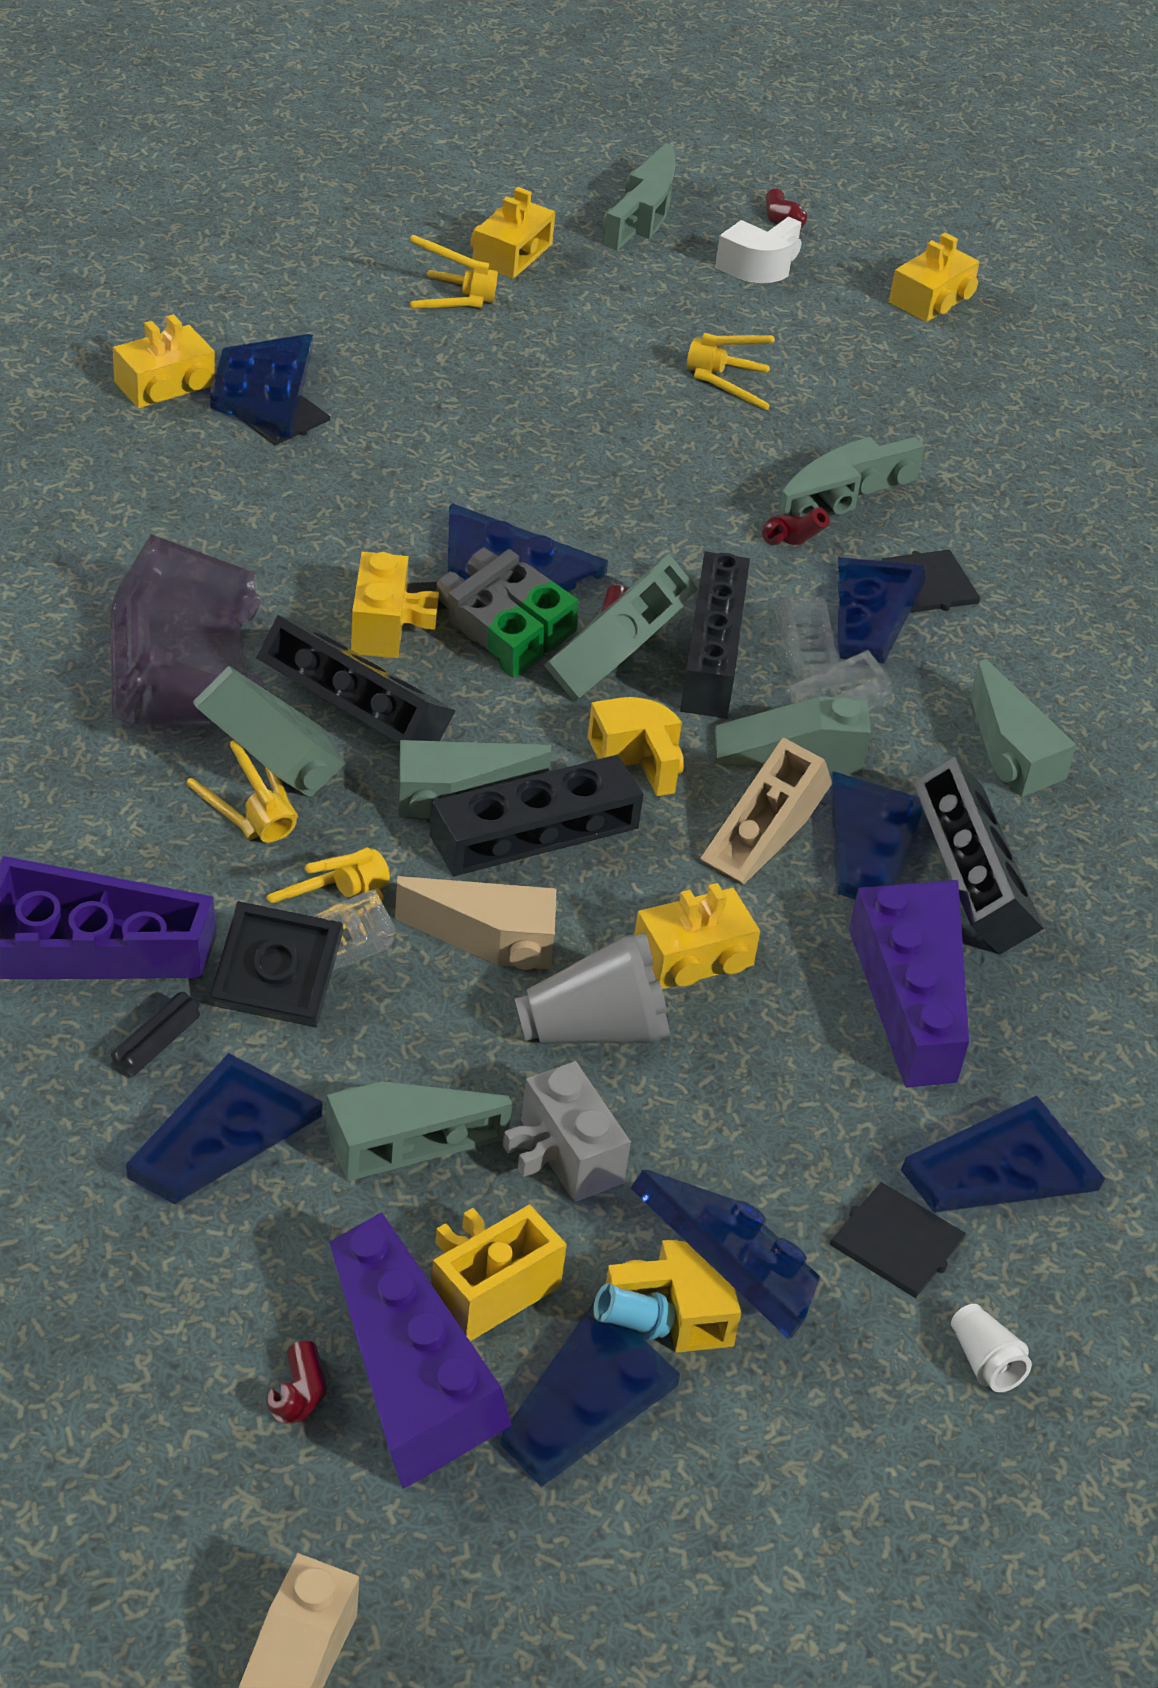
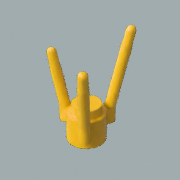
M411 235V243L471 268L474 271L466 269L465 276L429 270L426 273L427 277L463 285L462 294L469 295V297L416 300L409 303L410 308L427 309L470 306L482 309L483 302H494L499 271L489 270V263L475 261L429 240Z
M704 333L702 339L696 337L690 345L687 368L688 370L695 371L694 379L707 381L752 405L768 410L770 405L767 402L714 375V373H722L725 365L752 371L769 372L770 367L766 364L728 356L727 348H722L721 345L772 344L775 338L772 335L716 336Z
M235 740L230 742V747L255 790V793L248 798L245 804L247 809L246 818L196 779L189 778L187 780L188 787L237 825L248 840L259 836L264 843H271L288 836L295 828L298 814L288 800L281 779L265 767L274 793L267 789L242 746Z
M369 847L352 854L308 863L305 866V871L309 874L329 870L334 871L267 895V902L276 903L336 882L338 889L344 896L360 898L359 901L336 920L342 922L345 929L368 907L383 901L384 897L380 889L386 887L390 882L389 868L383 856L377 850Z

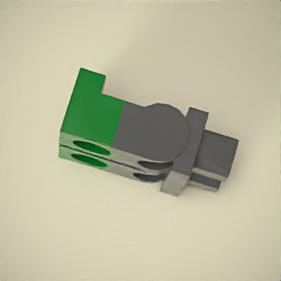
M483 547L473 554L468 562L470 578L464 580L455 572H448L437 581L438 599L449 609V625L458 632L462 631L470 640L479 642L500 659V668L512 678L543 657V650L549 653L577 631L578 599L532 566L519 562V556L511 549L498 556Z

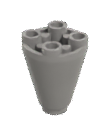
M646 933L622 937L527 989V996L515 998L525 1041L539 1038L540 1043H651L661 1040L662 1037L670 1036L665 1014L667 1012L666 1003L659 980L655 981L652 969L653 959Z

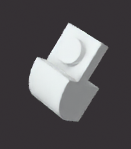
M788 216L767 232L740 220L719 236L715 268L748 282L771 283L785 279L789 276L791 261L797 257L801 248L799 235L802 222Z

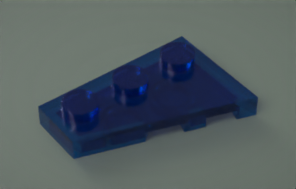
M838 557L840 659L864 663L884 664L926 581L925 566Z

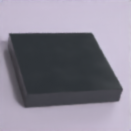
M237 901L209 996L210 1006L317 1028L344 931L343 923Z

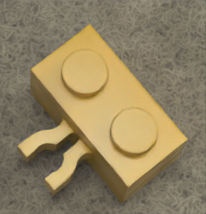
M517 187L514 190L513 198L506 196L503 199L502 207L497 208L492 216L474 229L470 240V245L473 248L472 259L489 263V270L499 271V274L514 279L552 245L555 211L532 203V192Z
M945 232L940 236L939 243L931 240L927 243L924 253L895 269L889 302L928 322L939 314L947 313L952 306L963 299H969L974 294L978 286L976 276L980 261L957 250L958 239Z
M174 314L166 316L167 326L162 333H160V329L153 321H148L144 323L145 338L113 347L114 382L138 408L215 385V351L190 325L182 327V322Z
M386 552L361 553L352 611L351 650L360 655L398 658L404 623H410L419 628L435 630L439 592L422 591L412 594L407 593L409 556L392 555Z
M715 883L708 885V893L695 897L691 890H686L680 893L679 901L638 911L634 936L646 933L653 959L652 969L655 981L659 980L662 989L676 985L682 987L689 986L700 979L723 973L736 974L747 967L754 966L761 931L734 888L722 890L719 884Z
M530 1204L486 1230L484 1220L474 1208L464 1212L462 1228L471 1235L472 1238L470 1239L466 1236L456 1235L446 1223L436 1228L435 1243L444 1254L433 1260L431 1285L470 1341L561 1287L567 1244Z

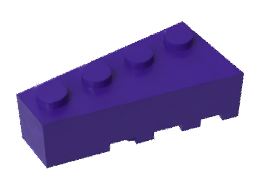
M2 856L0 861V979L202 978L217 936L213 896Z
M958 880L858 888L849 932L905 1088L958 1083L969 1045Z
M381 1212L329 1241L389 1452L402 1489L418 1482L512 1426L500 1384L384 1214Z

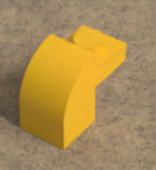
M624 697L592 702L587 737L597 758L602 759L618 755L625 766L640 763L656 796L675 793L678 774L682 773L684 768L683 755L679 747L682 722L678 716L664 705L644 698Z
M662 1240L660 1256L657 1261L631 1260L623 1264L608 1265L606 1283L644 1295H649L651 1292H659L666 1297L668 1302L673 1304L675 1319L670 1332L675 1353L734 1347L741 1317L739 1302L728 1270L709 1251L684 1241Z

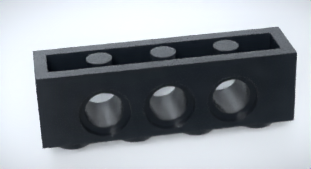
M704 551L680 712L728 718L750 558L739 557L730 553Z
M277 615L256 657L259 661L399 744L400 740L440 741L456 711L310 625Z
M614 755L433 800L430 837L454 877L639 829L644 794L620 757Z
M956 756L915 780L913 784L952 880H958L959 898L968 921L975 931L998 954H1002L1043 930V925L984 787Z

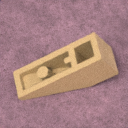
M783 737L701 856V862L744 885L807 822L832 785L826 761Z
M398 876L396 920L497 966H510L522 970L533 968L551 969L555 936V888Z
M297 1553L269 1608L239 1688H323L357 1617L359 1576Z

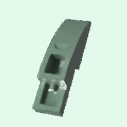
M664 144L657 152L649 155L639 168L631 171L626 181L625 191L627 193L624 198L613 208H609L604 215L602 221V230L605 231L603 246L618 251L635 234L650 239L659 229L669 211L676 167L673 145Z
M867 437L836 448L808 464L791 479L782 492L779 515L803 517L817 507L824 509L828 516L844 514L856 508L857 498L860 495L871 494L878 490L918 480L925 446L916 437L879 446L871 437Z
M667 554L606 610L597 615L544 666L575 702L674 616L698 588L673 557Z

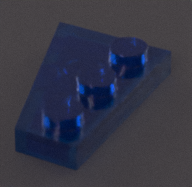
M832 771L830 794L833 801L832 824L835 831L834 855L837 894L856 900L858 888L896 885L924 809L917 796Z
M228 1053L126 1163L127 1179L176 1204L322 1117L323 1102Z
M1038 1096L1032 1097L907 1156L901 1168L903 1174L934 1213L1095 1192L1100 1190L1105 1180V1177Z
M593 1302L510 1420L512 1426L503 1430L500 1445L543 1487L678 1387L680 1373L635 1330L609 1322L597 1321L594 1316Z

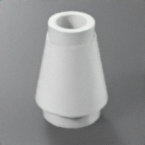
M978 1304L966 1305L956 1312L952 1318L951 1327L956 1332V1336L978 1382L984 1386H990L995 1392H1006L1022 1383L1032 1367L1031 1360L1028 1357L1029 1350L1027 1345L984 1311Z

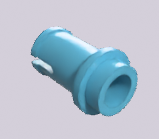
M606 1283L596 1295L594 1316L597 1321L609 1322L636 1330L641 1338L654 1340L657 1337H665L670 1332L675 1319V1308L662 1293L651 1292L649 1295H644Z

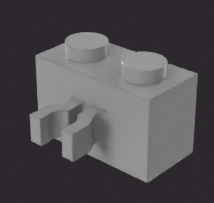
M574 1061L526 1078L521 1117L524 1126L504 1131L503 1147L508 1154L518 1149L530 1150V1152L519 1155L518 1170L522 1177L538 1172L548 1162L574 1202L624 1184L631 1141L578 1063Z

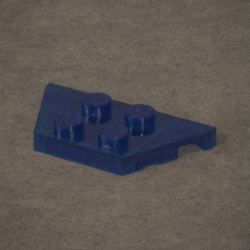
M304 334L223 348L210 392V408L227 415H235L242 421L257 425L260 419L278 425V435L291 438L313 349V335Z
M453 503L449 506L447 573L455 572L464 580L470 578L468 562L472 555L483 547L498 556L511 549L519 556V562L532 566L567 592L576 588V581L590 575L599 579L607 573L608 560L462 506Z
M642 1170L630 1189L787 1339L793 1338L806 1319L820 1279V1275L805 1262L807 1260L805 1253L791 1241L779 1238L764 1224L766 1222L765 1216L753 1205L650 1170Z

